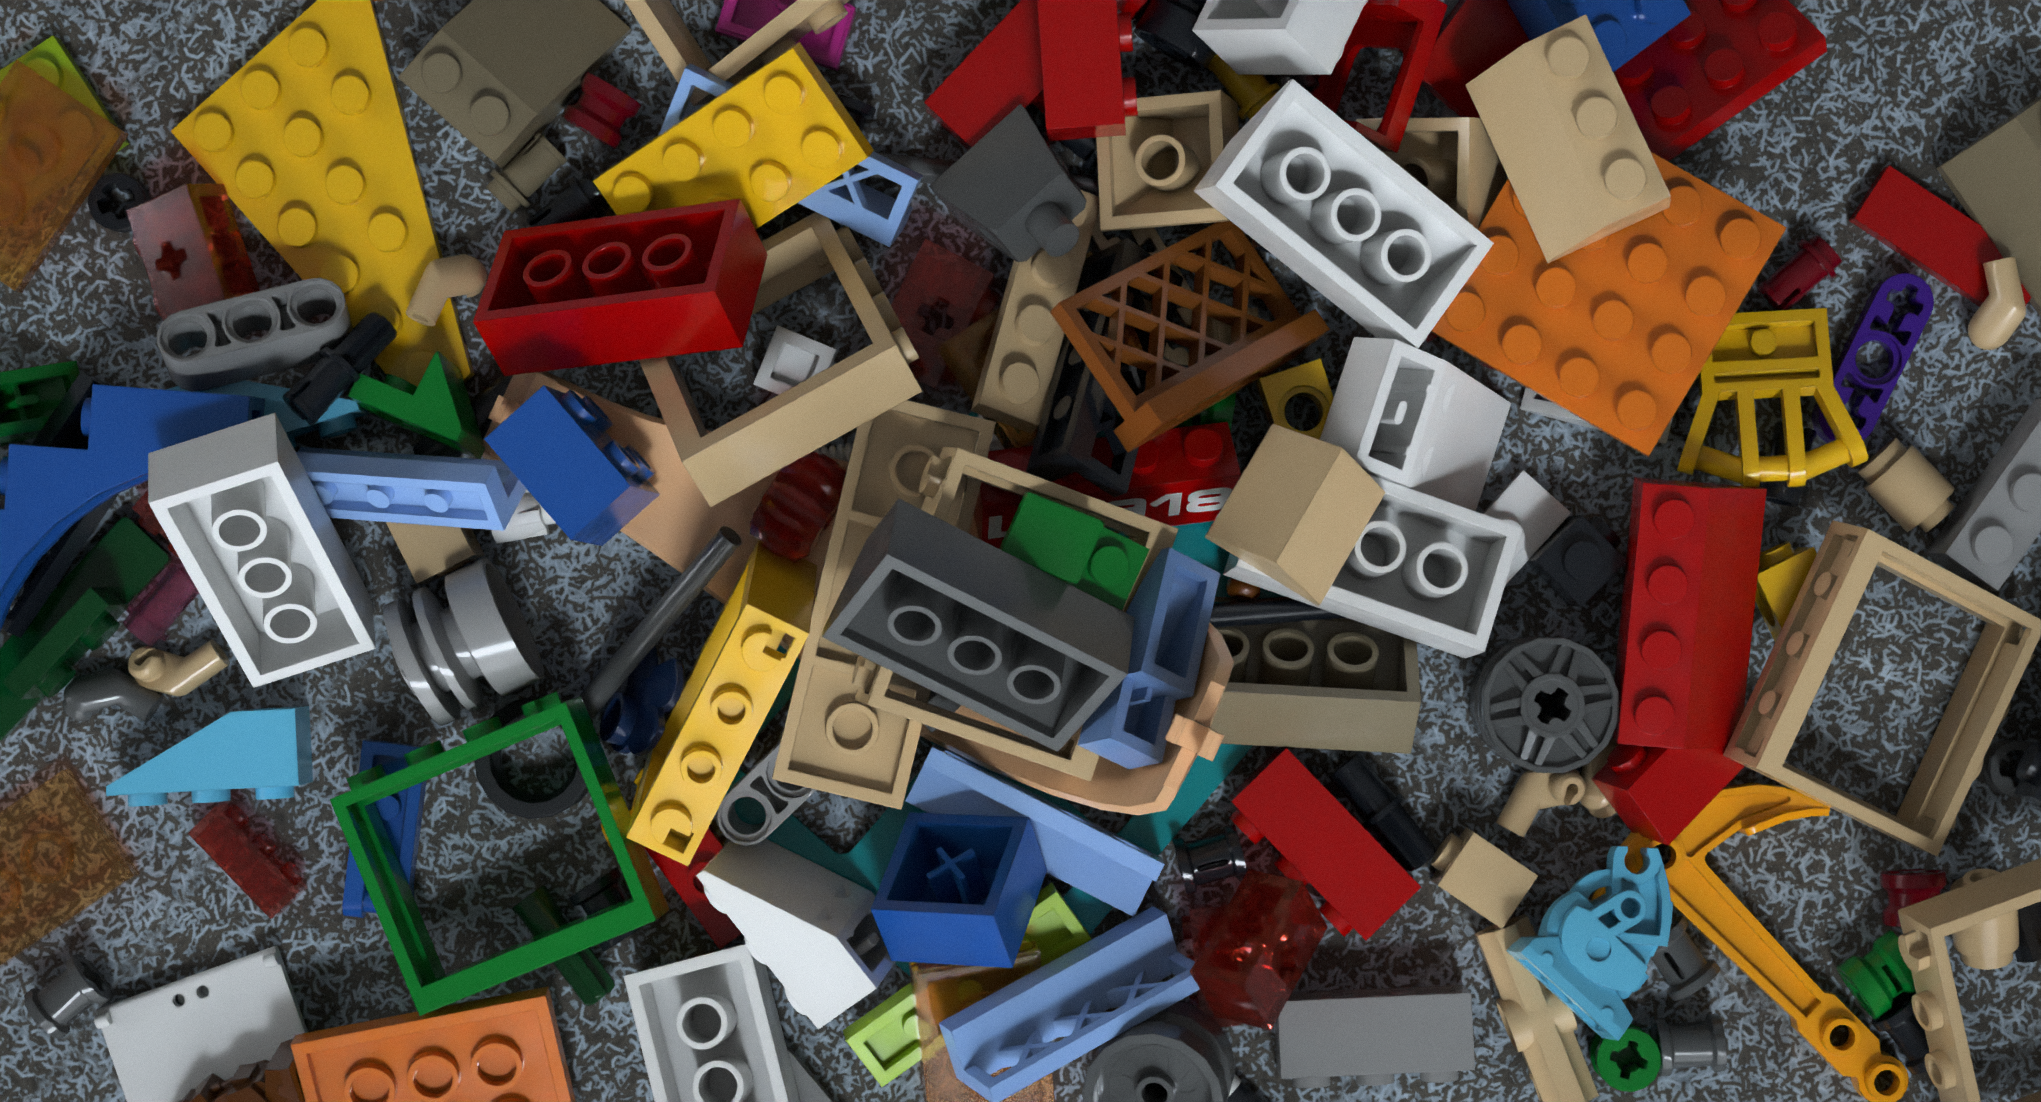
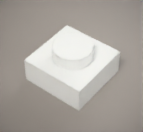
M777 325L753 384L780 395L831 367L838 351Z

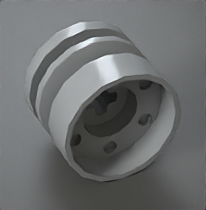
M482 558L445 576V590L449 603L447 608L443 606L427 587H421L413 591L412 602L414 608L404 598L396 599L383 607V618L396 664L410 690L419 699L431 718L440 726L460 718L459 702L469 712L483 707V692L479 677L482 675L502 697L544 678V667L539 650L527 622L507 583L488 558Z

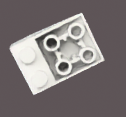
M1354 337L1320 440L1342 447L1370 475L1476 511L1511 403L1448 361L1402 341L1389 338Z
M767 839L762 840L758 844L748 846L735 844L729 840L696 875L704 885V892L709 902L719 912L729 916L744 935L746 947L751 955L758 962L767 965L784 986L786 997L793 1008L800 1014L808 1016L817 1029H820L877 989L896 962L891 961L871 912V907L876 897L872 891Z

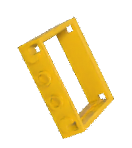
M759 537L683 685L678 702L671 709L665 720L666 729L660 741L647 755L626 838L689 866L810 633L817 565ZM786 633L794 637L786 654L777 651V648Z

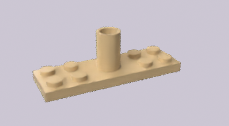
M906 400L857 427L813 606L810 633L804 643L774 766L773 780L902 810L922 723L856 700L855 696L858 686L852 684V676L859 655L823 638V629L865 541L898 498L919 509L922 508L926 495L919 493V485L929 459L933 455L940 457L943 447H958L987 458L996 422ZM962 475L946 520L947 523L967 533L970 531L981 486L980 481ZM895 672L892 673L887 688L928 703L931 691Z

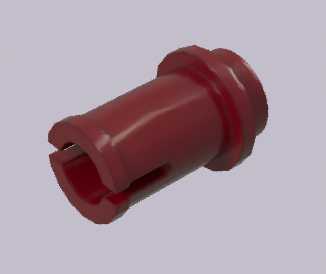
M1815 235L1809 241L1801 239L1797 243L1799 250L1764 282L1762 281L1757 285L1759 292L1762 294L1766 293L1763 297L1775 310H1789L1824 278L1831 281L1837 276L1834 269L1842 263V260L1835 250L1820 236Z

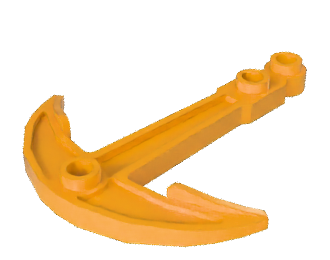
M1746 783L1725 786L1668 845L1671 850V857L1664 865L1673 907L1790 1016L1791 1026L1836 1072L1842 1076L1851 1077L1852 1085L1860 1096L1865 1097L1869 1102L1899 1101L1905 1094L1909 1083L1908 1072L1903 1063L1889 1053L1880 1051L1879 1039L1836 995L1827 990L1820 989L1709 868L1705 861V856L1708 852L1737 831L1750 836L1785 821L1811 816H1829L1830 807L1793 789L1779 785ZM1631 832L1620 845L1628 846V852L1624 859L1626 868L1632 873H1637L1643 865L1640 848H1654L1662 843L1642 837L1639 833ZM1606 887L1598 888L1592 897V901L1605 894ZM1846 1025L1849 1031L1847 1041L1841 1046H1832L1830 1042L1831 1031L1836 1026ZM1890 1070L1893 1074L1891 1086L1887 1090L1877 1091L1874 1084L1876 1076L1881 1071Z

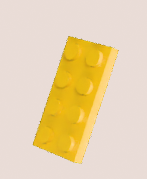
M798 42L601 173L593 182L616 215L741 199L756 230L868 158L874 149L802 44Z

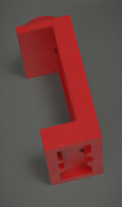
M1368 0L1331 75H1315L1320 87L1312 91L1311 94L1336 114L1354 59L1362 48L1373 47L1402 51L1403 60L1379 128L1375 131L1359 122L1344 120L1379 150L1398 153L1448 5L1440 0Z

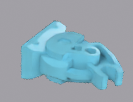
M1611 846L1607 854L1606 869L1589 872L1577 880L1570 891L1561 895L1548 908L1541 921L1538 936L1520 937L1506 950L1601 1038L1619 1041L1633 1021V1017L1622 1000L1627 999L1632 992L1638 991L1649 978L1646 974L1647 964L1650 958L1654 956L1658 946H1668L1673 902H1671L1668 879L1658 848H1640L1643 865L1637 873H1632L1626 868L1624 862L1628 846ZM1606 887L1605 894L1591 902L1587 900L1592 892L1598 888Z

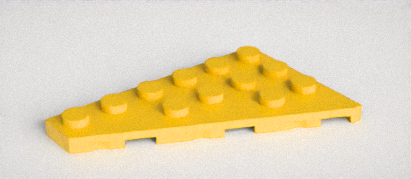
M317 0L174 127L171 132L302 280L323 278L332 281L340 287L345 296L353 328L367 314L375 311L383 315L397 331L396 338L374 359L386 374L397 376L418 387L436 351H439L459 368L464 383H466L475 373L467 345L464 343L460 328V318L453 298H447L435 326L420 324L412 320L405 313L427 265L435 259L443 258L431 210L426 202L423 180L419 166L415 161L405 124L407 123L394 73L391 72L386 53L385 39L382 29L379 27L373 1Z

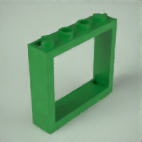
M556 691L521 706L525 719L503 727L499 716L462 730L467 743L444 751L440 740L404 754L408 767L386 775L383 765L380 764L346 778L351 791L330 799L419 1016L654 922L670 910L643 845L626 838L631 815L581 696L562 703ZM561 725L632 898L445 973L374 802Z

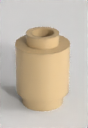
M1896 437L1884 445L1857 472L1867 482L1864 489L1906 532L1911 531L1917 525L1925 533L1930 531L1955 507L1947 499L1954 492V486L1912 444L1905 447Z
M1983 868L1968 871L1962 878L1956 880L1951 885L1950 891L2000 872ZM2018 910L1953 933V946L1960 952L1961 961L1969 967L1983 970L1998 969L2010 964L2013 960V952L2019 947Z

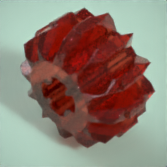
M814 451L783 467L772 480L768 490L761 498L759 506L752 514L750 535L761 541L764 548L778 557L781 554L793 562L808 557L813 548L818 545L824 533L829 529L836 516L846 472L838 467L839 463L823 453L820 455Z

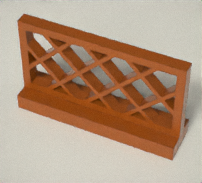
M1230 220L1212 224L1059 302L1050 311L1125 420L1113 432L1128 453L1296 359L1330 330L1316 309L1303 316L1299 314L1261 257L1252 248L1245 234ZM1219 239L1223 242L1235 260V270L1211 261L1213 242ZM1170 264L1195 273L1193 292L1169 283ZM1210 279L1234 288L1232 307L1209 298ZM1127 286L1153 295L1151 314L1126 305ZM1249 295L1263 300L1276 320L1269 322L1248 314ZM1168 301L1192 310L1191 330L1166 321ZM1086 308L1109 317L1108 338L1092 332L1079 314V311ZM1207 316L1231 325L1230 345L1206 336ZM1124 323L1150 333L1148 353L1123 344ZM1165 339L1189 348L1188 368L1163 359ZM1121 362L1147 371L1144 392L1137 396L1134 394L1120 373Z

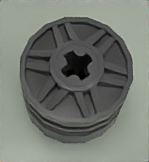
M1521 636L1498 645L1480 662L1469 687V714L1478 737L1496 756L1536 773H1565L1588 764L1608 745L1619 720V692L1610 669L1591 649L1566 638ZM1556 690L1558 693L1555 696L1554 702L1561 708L1559 714L1556 717L1544 714L1538 719L1537 716L1541 711V707L1534 701L1536 695L1539 692L1552 694Z

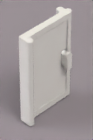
M276 945L98 1008L94 1017L96 1027L98 1029L101 1028L127 1102H179L191 1089H195L212 1073L224 1080H228L234 1076L240 1065L256 1063L266 1059L270 1061L282 1042L293 1039L297 1034L308 1032L279 948ZM177 994H179L178 1001L184 1005L177 1004L175 1000Z

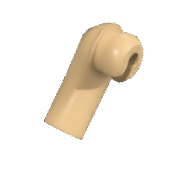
M466 254L431 261L427 265L406 309V315L420 324L435 326L447 298L467 295V298L476 296L482 291L487 279L486 268L481 261Z
M2015 257L1994 260L1983 264L1989 295L1968 324L1970 341L1976 347L1983 350H1994L2001 347L2008 341L2026 315V306Z

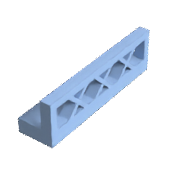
M690 63L683 71L659 135L702 107L701 105L693 106L690 102L695 86L717 97L735 84L724 81ZM873 151L868 158L858 164L864 168L854 171L852 167L798 202V204L890 247L904 230L913 209L910 206L923 175ZM878 174L902 187L897 199H894L858 180Z
M300 447L298 452H296L330 518L504 531L526 491V487L502 460Z
M936 743L932 746L905 800L928 813L1029 817L1047 867L1046 873L1133 917L1152 880L1157 881L1165 865L1162 857Z
M1152 906L939 1022V1026L956 1078L989 1102H1000L1210 983L1205 967L1177 951L1167 914ZM1171 974L1175 975V977L1166 982H1158ZM1119 1007L1114 1011L1104 1012L1110 1008ZM1058 1037H1065L1058 1042H1050ZM1011 1067L994 1078L991 1076V1074L1002 1068Z

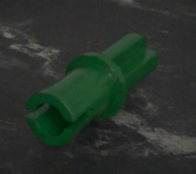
M545 885L535 890L512 908L514 913H517L533 937L571 922L548 893ZM590 947L553 962L575 994L586 1006L595 1004L615 987V981Z

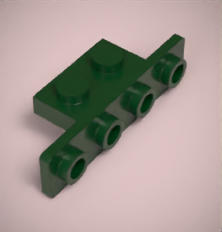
M121 518L51 593L23 636L19 638L12 635L0 648V741L5 740L45 696L48 698L54 696L69 683L76 673V669L73 666L89 649L94 651L111 638L120 626L117 619L171 562V554L132 518Z

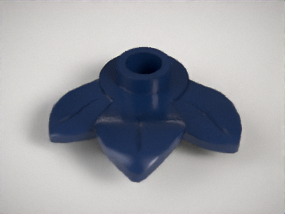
M654 646L628 677L626 693L616 692L608 700L601 717L600 737L603 741L611 743L613 750L623 754L631 752L632 754L642 756L656 747L666 729L664 714L676 705L683 690L685 669L682 661L672 658L658 665L657 649Z

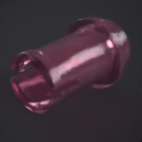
M172 563L168 567V571L137 606L129 604L126 607L129 615L122 623L137 638L153 647L159 639L166 641L170 637L167 629L200 593L191 577Z

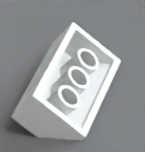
M1293 79L1289 80L1229 141L1194 189L1197 195L1376 338L1397 339L1415 348L1421 346L1494 244Z

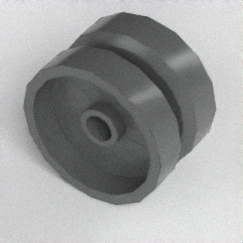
M1178 1001L1097 1047L1087 1070L1082 1090L1083 1102H1227L1236 1071L1232 1045L1214 1019L1196 1006Z

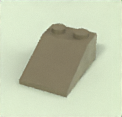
M473 0L434 35L398 78L489 159L504 169L534 139L533 136L537 132L541 134L582 88L581 81L586 73L594 74L632 29L599 0Z

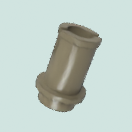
M539 132L533 136L534 139L500 173L495 169L490 173L494 179L486 188L512 214L521 205L527 209L530 206L527 199L561 165L567 162L566 158Z

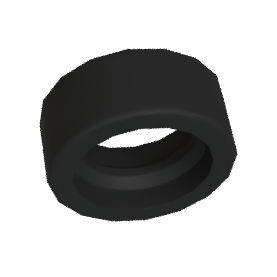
M542 697L516 700L496 711L491 718L499 716L503 727L525 719L521 706ZM501 750L475 760L476 777L487 797L506 813L523 818L553 817L579 803L588 793L587 786L576 761L571 776L562 787L549 794L533 795L520 791L509 782L502 769Z

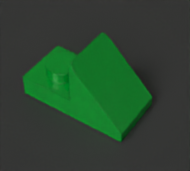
M439 351L435 352L418 387L391 374H387L384 381L380 382L359 373L360 378L354 383L348 396L370 414L473 458L481 459L486 448L459 368Z
M1026 491L999 548L1119 610L1123 609L1150 550L1105 528V522Z

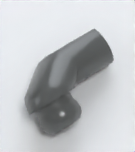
M109 668L75 677L64 690L63 709L66 715L76 721H89L92 715L98 713V710L117 705L146 723L154 716L164 697L156 691L140 686L135 678L122 670Z

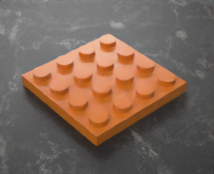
M1651 152L1670 192V207L1547 263L1509 179H1507L1478 228L1494 244L1431 330V333L1649 458L1787 227Z
M549 986L443 1006L419 1016L417 1011L297 1034L290 1044L305 1102H576Z

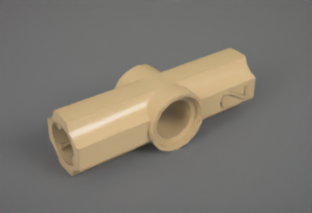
M1523 914L1509 918L1503 929L1492 924L1475 933L1478 945L1500 997L1495 1000L1499 1014L1517 1053L1521 1052L1539 1102H1589L1599 1096L1574 1034V1030H1577L1578 1027L1573 1011L1506 951L1520 937L1536 936L1528 916Z

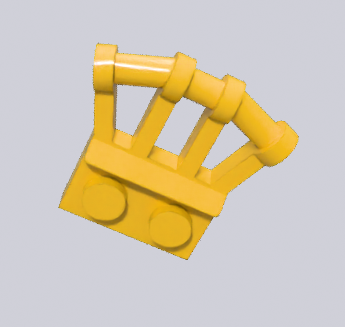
M1827 308L1736 313L1698 375L1700 401L1680 457L1677 471L1693 476L1694 471L1697 470L1740 483L1741 486L1759 487L1760 482L1786 481L1788 487H1804L1806 480L1843 464L1853 468L1867 462L1868 453L1864 441L1834 387ZM1800 396H1814L1836 440L1805 453ZM1780 398L1785 455L1759 456L1754 399ZM1735 400L1739 456L1703 445L1718 401Z

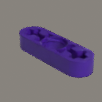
M1901 273L1883 279L1873 288L1832 369L1834 387L1844 405L1848 402L1854 390L1850 387H1842L1841 383L1844 377L1858 388L1875 391L1872 400L1867 395L1858 396L1851 410V415L1859 420L1856 428L1863 440L1873 431L1933 310L1934 298L1929 285L1922 278L1913 274ZM1906 287L1911 291L1908 296V302L1916 308L1914 313L1900 315L1891 332L1903 334V339L1900 343L1890 333L1871 330L1870 325L1872 321L1879 326L1888 323L1894 311V305L1886 300L1887 294L1901 292ZM1866 342L1878 343L1888 354V368L1877 379L1864 376L1856 366V353ZM1816 402L1812 411L1813 428L1826 443L1836 440L1835 435Z

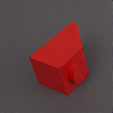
M1619 744L1609 754L1607 763L1591 779L1632 833H1639L1642 837L1669 845L1745 766L1723 756L1727 746L1682 750Z

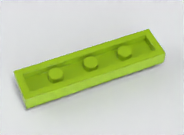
M1050 883L1039 892L1013 968L936 964L842 1030L845 1041L880 1086L884 1087L945 1043L939 1022L1090 941L1091 937L1053 883Z

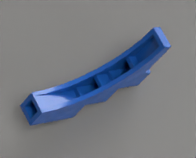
M92 384V398L85 399L81 411V430L84 436L89 437L88 450L9 444L8 457H3L0 462V494L5 496L4 508H0V632L11 603L35 565L74 523L114 495L148 481V453L264 416L265 398Z

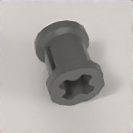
M1683 915L1672 917L1668 946H1658L1654 956L1650 958L1670 985L1667 993L1673 1001L1684 999L1700 990L1720 971L1717 962L1714 959L1707 960L1686 932L1688 922Z
M79 954L69 958L66 961L67 969L41 990L33 988L24 995V1004L31 1017L50 1036L57 1039L63 1038L70 1032V1023L95 1003L103 1005L112 998L111 987L92 962Z
M1707 1014L1704 1021L1667 1024L1664 1018H1654L1652 1020L1651 1038L1657 1043L1661 1054V1065L1658 1072L1660 1077L1670 1076L1673 1069L1710 1066L1714 1072L1725 1071V1066L1727 1065V1045L1723 1023L1719 1014Z

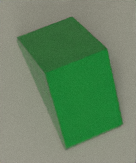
M76 360L0 372V447L38 436L80 374Z

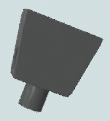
M1021 104L929 186L962 225L1016 262L1027 261L1041 247L1050 256H1062L1068 253L1078 241L1079 229L1072 220L1085 209L1087 200L1053 143L1048 140L1046 134Z

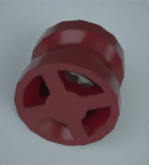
M587 72L581 81L583 91L576 103L567 105L561 117L600 142L616 149L622 140L620 132L622 125L626 119L635 117L642 105L621 90Z
M1940 869L1882 871L1880 873V884L1888 892V905L1882 911L1883 924L1901 927L1898 914L1899 909L1940 895L1941 889L1947 884L1946 871Z

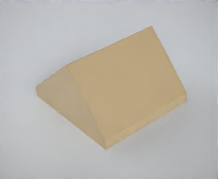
M1272 424L1205 535V538L1319 606L1386 492L1342 447Z

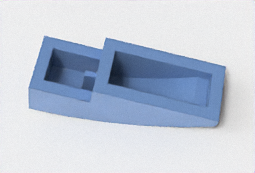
M1170 547L1161 549L1126 611L1127 614L1135 617L1128 675L1084 722L1078 746L1127 769L1162 763L1167 740L1164 738L1171 725L1176 700L1192 697L1194 694L1219 582V572Z

